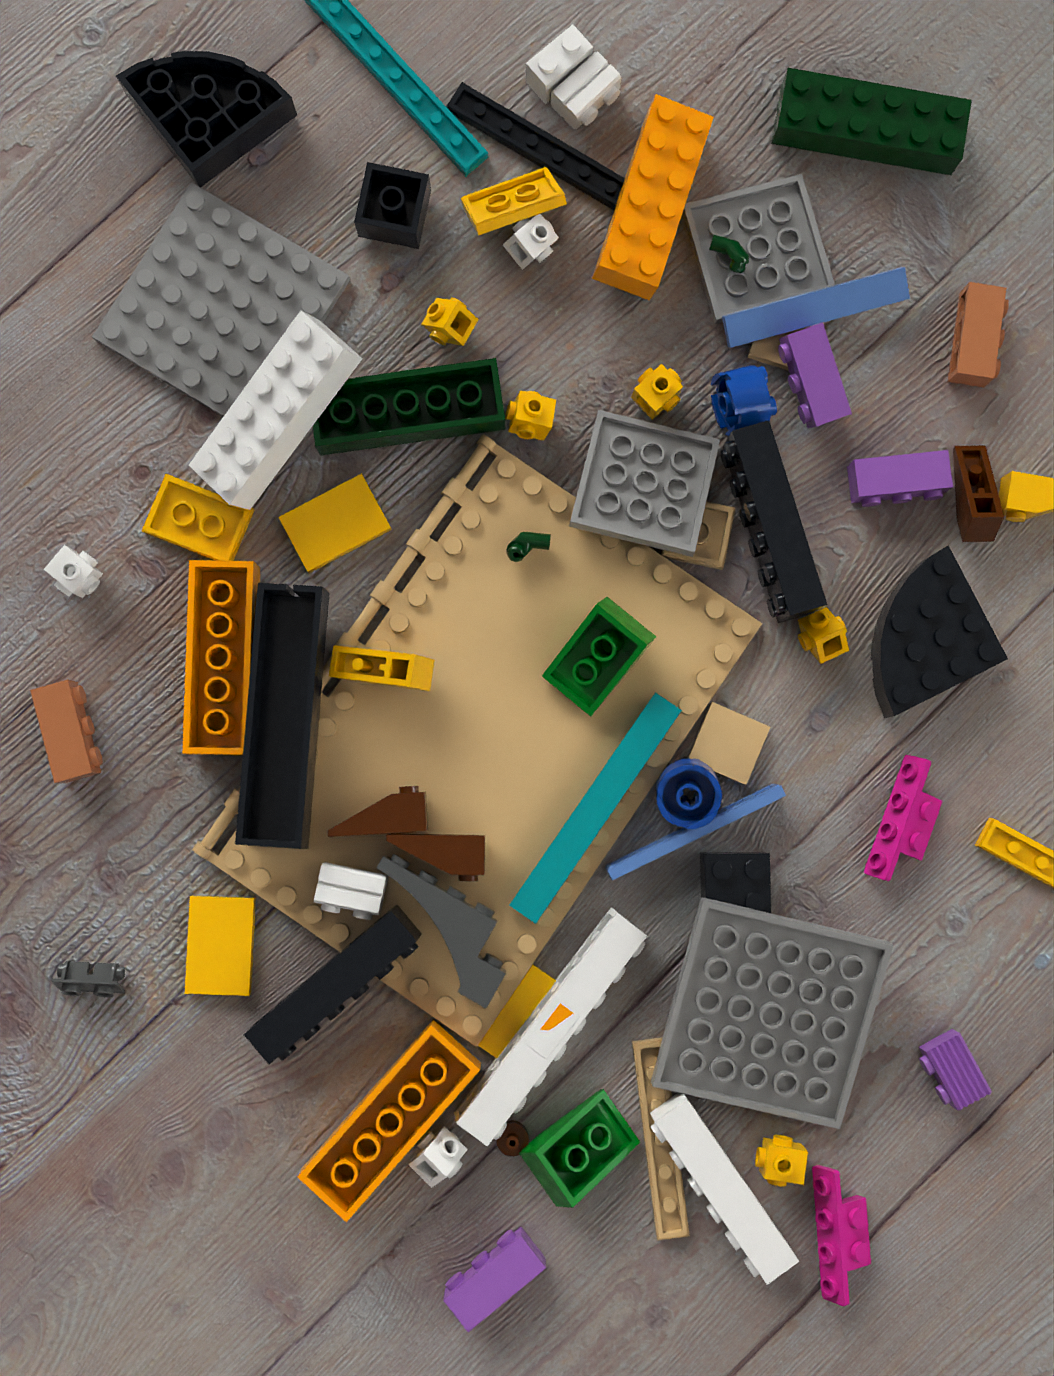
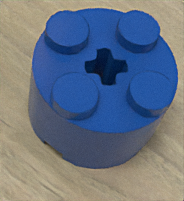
M749 365L717 373L713 376L711 386L716 385L717 394L711 395L712 407L719 427L729 430L725 433L727 436L733 430L767 420L770 421L771 416L776 415L777 405L774 397L769 395L767 387L768 374L764 366L756 367L755 365Z
M699 759L677 760L668 765L658 778L656 787L657 805L660 813L669 823L684 829L701 828L715 818L721 806L722 790L718 777L710 766ZM685 788H689L691 791L695 790L694 798L689 799L687 795L682 796L684 794L683 790Z

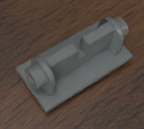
M66 961L64 964H59L57 968V976L61 977V979L52 978V983L61 993L69 996H80L81 992H94L95 996L109 998L113 997L114 993H125V990L118 983V980H124L125 967H120L119 963L95 962L94 972L89 974V962Z

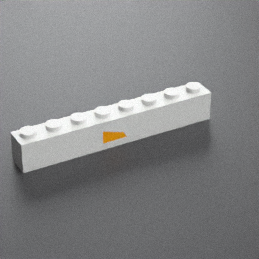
M611 907L498 1058H495L454 1112L456 1124L486 1146L493 1139L497 1140L506 1129V1121L513 1112L517 1114L523 1108L527 1100L526 1095L533 1086L536 1088L542 1083L550 1063L561 1058L567 1047L565 1045L573 1034L577 1035L586 1024L585 1017L592 1008L597 1009L606 997L605 991L611 983H617L622 978L626 970L624 966L630 958H635L641 953L645 946L644 940L647 935Z

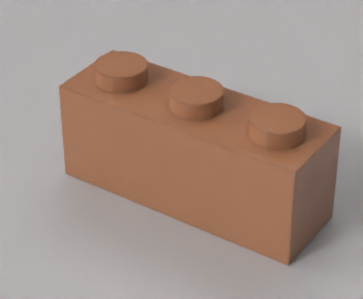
M969 282L960 292L948 382L984 388L994 378H997L1001 367V360L997 359L998 349L1001 348L1005 337V330L1001 329L1002 319L1005 318L1009 307V300L1005 299L1006 287Z
M64 680L30 690L54 783H68L100 774V765L103 764V759L99 748L94 746L92 734L95 733L91 717L86 716L84 704H86L87 698L83 687L78 685V682Z

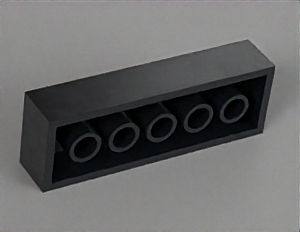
M767 420L733 430L723 445V450L720 451L725 469L729 468L732 475V480H730L731 492L734 498H739L742 507L739 510L741 523L744 528L748 527L751 536V539L748 540L750 552L753 558L757 557L761 568L758 569L759 581L763 588L767 587L770 599H767L770 615L776 617L779 624L812 614L828 604L770 421Z

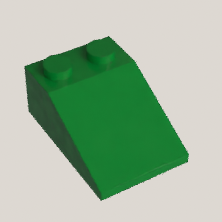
M606 597L595 605L543 673L542 677L591 717L657 636L609 597Z
M601 1089L543 1130L519 1154L555 1206L573 1208L640 1141L605 1090Z

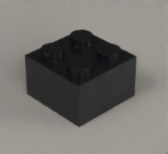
M367 162L354 220L358 237L419 249L431 194L429 174Z
M700 852L701 897L771 913L770 853Z

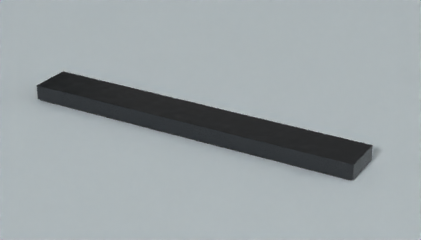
M461 82L446 106L455 117L541 168L547 167L551 174L610 209L615 210L625 180L624 177Z

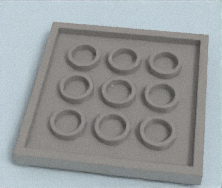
M802 174L685 204L683 216L714 324L722 323V316L835 285ZM713 234L738 241L749 255V263L746 264V269L743 273H736L729 269L731 259L728 255L709 250Z
M598 410L569 527L693 557L720 439Z

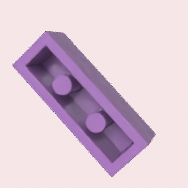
M823 322L780 338L781 345L778 346L779 355L782 362L787 363L790 372L788 382L791 391L794 394L797 393L800 403L798 414L804 424L806 423L808 428H812L852 414Z
M948 450L855 459L847 466L851 503H862V507L876 506L881 504V500L890 499L893 500L894 504L912 501V497L923 496L926 501L943 498V494L953 488Z
M522 1227L518 1228L515 1232L509 1230L504 1233L497 1241L498 1246L489 1253L487 1251L481 1252L471 1262L472 1267L464 1274L461 1272L456 1273L445 1284L447 1288H445L443 1301L467 1332L471 1331L546 1269L545 1256Z

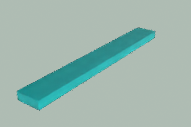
M305 0L307 5L465 177L489 157L487 150L349 0Z
M656 692L654 693L509 906L535 924L538 922L682 711Z

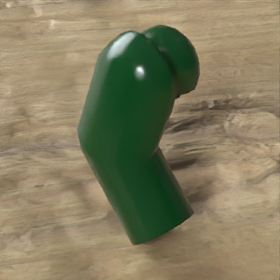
M713 234L709 250L728 255L731 259L729 269L736 273H743L746 269V264L749 263V255L738 241Z
M521 532L508 544L506 549L508 558L513 562H519L533 548L549 550L551 534Z

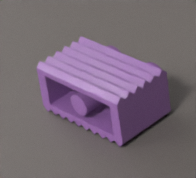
M950 1029L919 1046V1050L922 1053L919 1061L929 1076L934 1075L938 1083L935 1091L944 1105L949 1103L956 1110H962L963 1107H967L969 1104L992 1092L959 1032Z

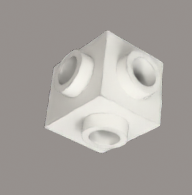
M538 214L531 220L528 218L521 220L512 227L515 233L503 246L523 270L533 260L536 259L541 263L554 251L550 246L559 237L554 232L551 223L545 220L541 214Z
M66 545L60 549L44 568L47 573L57 580L54 586L68 597L72 593L82 598L85 595L91 594L100 583L99 578L103 575V573L95 568L98 562L85 551L78 554Z
M444 1126L435 1134L429 1131L417 1144L420 1150L408 1165L432 1188L446 1177L450 1179L458 1172L463 1165L460 1159L468 1149L454 1133Z

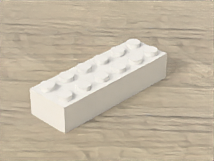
M300 310L192 459L189 466L229 505L250 510L363 358L320 320Z

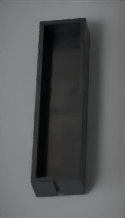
M258 583L235 845L309 849L329 592L323 586L293 585L292 589L287 584Z

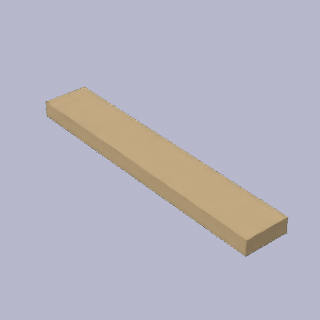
M662 1038L632 1041L657 1240L690 1236L682 1172L669 1154L673 1150L667 1140L661 1143L650 1127L655 1123L650 1112L672 1097L671 1091L652 1087L651 1084Z

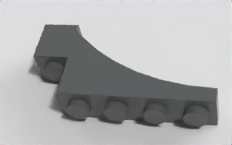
M393 854L391 858L383 856L377 868L406 889L426 910L441 932L459 976L460 987L458 993L486 1009L506 975V970L501 968L503 965L501 960L486 953L485 957L479 955L497 923V920L492 917L495 912L479 902L476 907L465 902L466 895L451 886L447 891L436 885L438 879L424 870L417 874L408 869L410 862L396 854Z

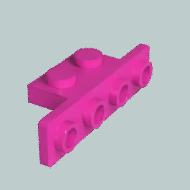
M911 755L904 756L864 869L865 874L889 882L900 853L922 861L943 802L922 792L931 766L930 760Z
M816 1165L812 1167L821 1292L823 1299L844 1307L850 1304L847 1272L871 1264L866 1197L854 1195L842 1199L839 1171Z

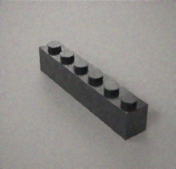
M396 904L253 1024L244 1036L268 1064H271L278 1057L281 1061L285 1060L297 1049L294 1044L303 1037L307 1041L321 1029L318 1023L327 1017L331 1021L345 1009L342 1003L348 998L352 997L354 1000H357L370 988L367 983L376 976L380 980L394 968L391 963L396 958L401 956L403 959H406L419 947L416 942L422 933Z

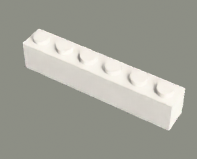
M675 1094L650 1112L655 1122L650 1126L661 1143L667 1140L673 1148L669 1153L680 1170L686 1167L692 1177L688 1179V1182L698 1197L705 1194L710 1202L706 1208L717 1224L721 1221L725 1223L729 1229L725 1232V1235L736 1251L740 1248L743 1249L747 1255L743 1261L752 1275L756 1277L760 1274L768 1285L797 1264L799 1260L685 1094Z

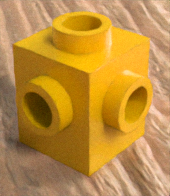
M451 297L450 300L436 298L427 309V315L421 325L430 332L429 337L440 345L445 346L449 343L464 346L479 319L467 309L463 302Z
M663 364L655 370L650 367L638 378L637 381L640 384L634 388L631 396L636 404L653 420L663 410L668 413L681 401L679 395L683 388L682 381L673 369L669 368L667 370Z
M520 390L515 400L509 401L506 409L505 419L510 420L508 432L517 434L518 437L523 439L534 438L544 441L552 429L556 399L541 396L535 391Z
M827 607L798 620L801 631L798 634L800 645L804 651L810 650L820 664L849 651L846 626L840 616L835 617Z
M773 1135V1139L763 1137L762 1147H757L755 1166L759 1167L763 1178L767 1179V1183L771 1185L785 1187L787 1182L804 1185L808 1151L802 1143L793 1142V1139L788 1136Z

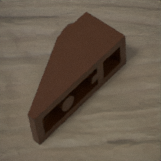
M986 445L954 446L956 517L962 542H994L1003 522L1004 514Z
M419 786L399 787V793L388 795L329 829L328 837L428 831L426 792H419Z
M386 834L387 842L450 875H458V881H478V875L485 874V835Z

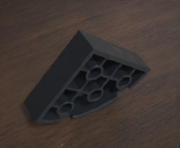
M180 51L171 53V57L160 58L155 61L152 57L141 61L116 75L127 97L200 188L297 116L292 97L273 78L263 71L259 72L247 66L244 61L232 56L209 51Z
M949 545L917 564L905 575L885 601L876 622L871 644L872 672L874 677L872 681L875 696L884 718L896 716L1008 659Z

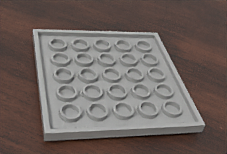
M191 182L94 332L92 338L224 417L300 310L324 323L348 285L350 277Z
M701 897L653 1071L652 1087L840 1129L893 945L889 941Z

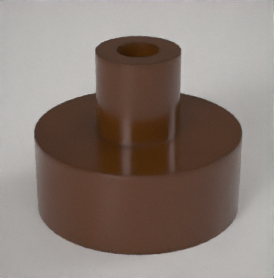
M506 1121L505 1131L496 1140L497 1146L507 1156L520 1155L519 1152L528 1145V1131L518 1121Z

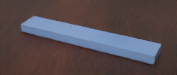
M899 267L724 315L722 320L727 345L732 348L910 299L905 267Z
M772 783L719 809L717 815L709 824L697 829H684L682 827L606 864L605 869L612 880L617 879L785 797L786 794L781 785Z

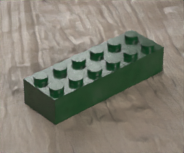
M788 68L780 89L771 144L951 176L963 159L972 100Z
M492 358L348 378L312 426L315 447L320 456L506 430L497 360Z

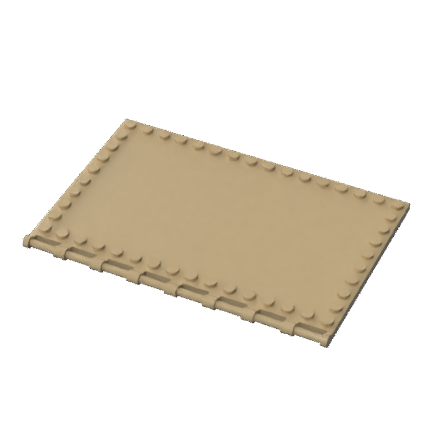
M484 434L478 439L477 448L456 478L452 477L441 492L442 498L420 529L416 528L406 542L408 547L384 581L380 580L371 592L370 596L372 598L347 633L344 632L335 644L337 646L416 654L434 659L430 691L346 679L340 680L329 697L321 691L309 849L235 845V831L220 854L214 851L212 848L234 816L238 814L240 787L238 789L234 788L225 801L224 805L226 807L203 840L201 842L197 841L192 849L196 854L217 866L339 952L397 904L422 935L416 942L419 947L406 959H403L401 956L396 958L391 963L394 968L380 980L476 1047L762 625L760 621L649 546L569 527L576 497L497 445ZM490 453L496 458L473 491L466 487V484L486 455ZM454 503L460 509L436 542L430 536ZM521 532L551 534L549 550L533 548L519 562L511 561L506 553L508 544ZM417 554H419L425 560L402 593H399L394 587ZM609 597L657 637L590 717L544 679L542 675L595 605L604 598ZM382 605L389 609L388 613L367 643L363 645L358 641L359 637ZM331 657L323 667L322 690L332 678L328 677ZM656 692L681 709V713L535 924L509 906ZM419 786V792H426L428 831L388 834L485 835V874L478 875V881H458V875H450L387 842L386 834L328 837V830L388 795L399 793V787ZM393 854H396L410 862L408 869L417 874L424 870L438 879L436 885L447 891L451 886L466 895L465 902L474 907L479 902L493 910L495 913L492 917L497 920V923L479 955L485 957L486 953L501 960L503 962L501 968L506 970V975L488 1007L485 1009L458 993L460 987L459 976L441 932L419 902L391 877L388 876L381 914L378 916L372 915V920L353 917V910L343 908L340 909V913L321 910V904L314 903V897L322 863L327 862L385 874L377 868L383 856L391 858Z

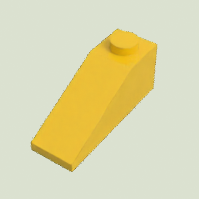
M1011 471L1003 476L1000 483L999 498L1006 520L1025 522L1026 519L1054 512V478Z
M333 645L328 677L430 691L435 660L416 654Z

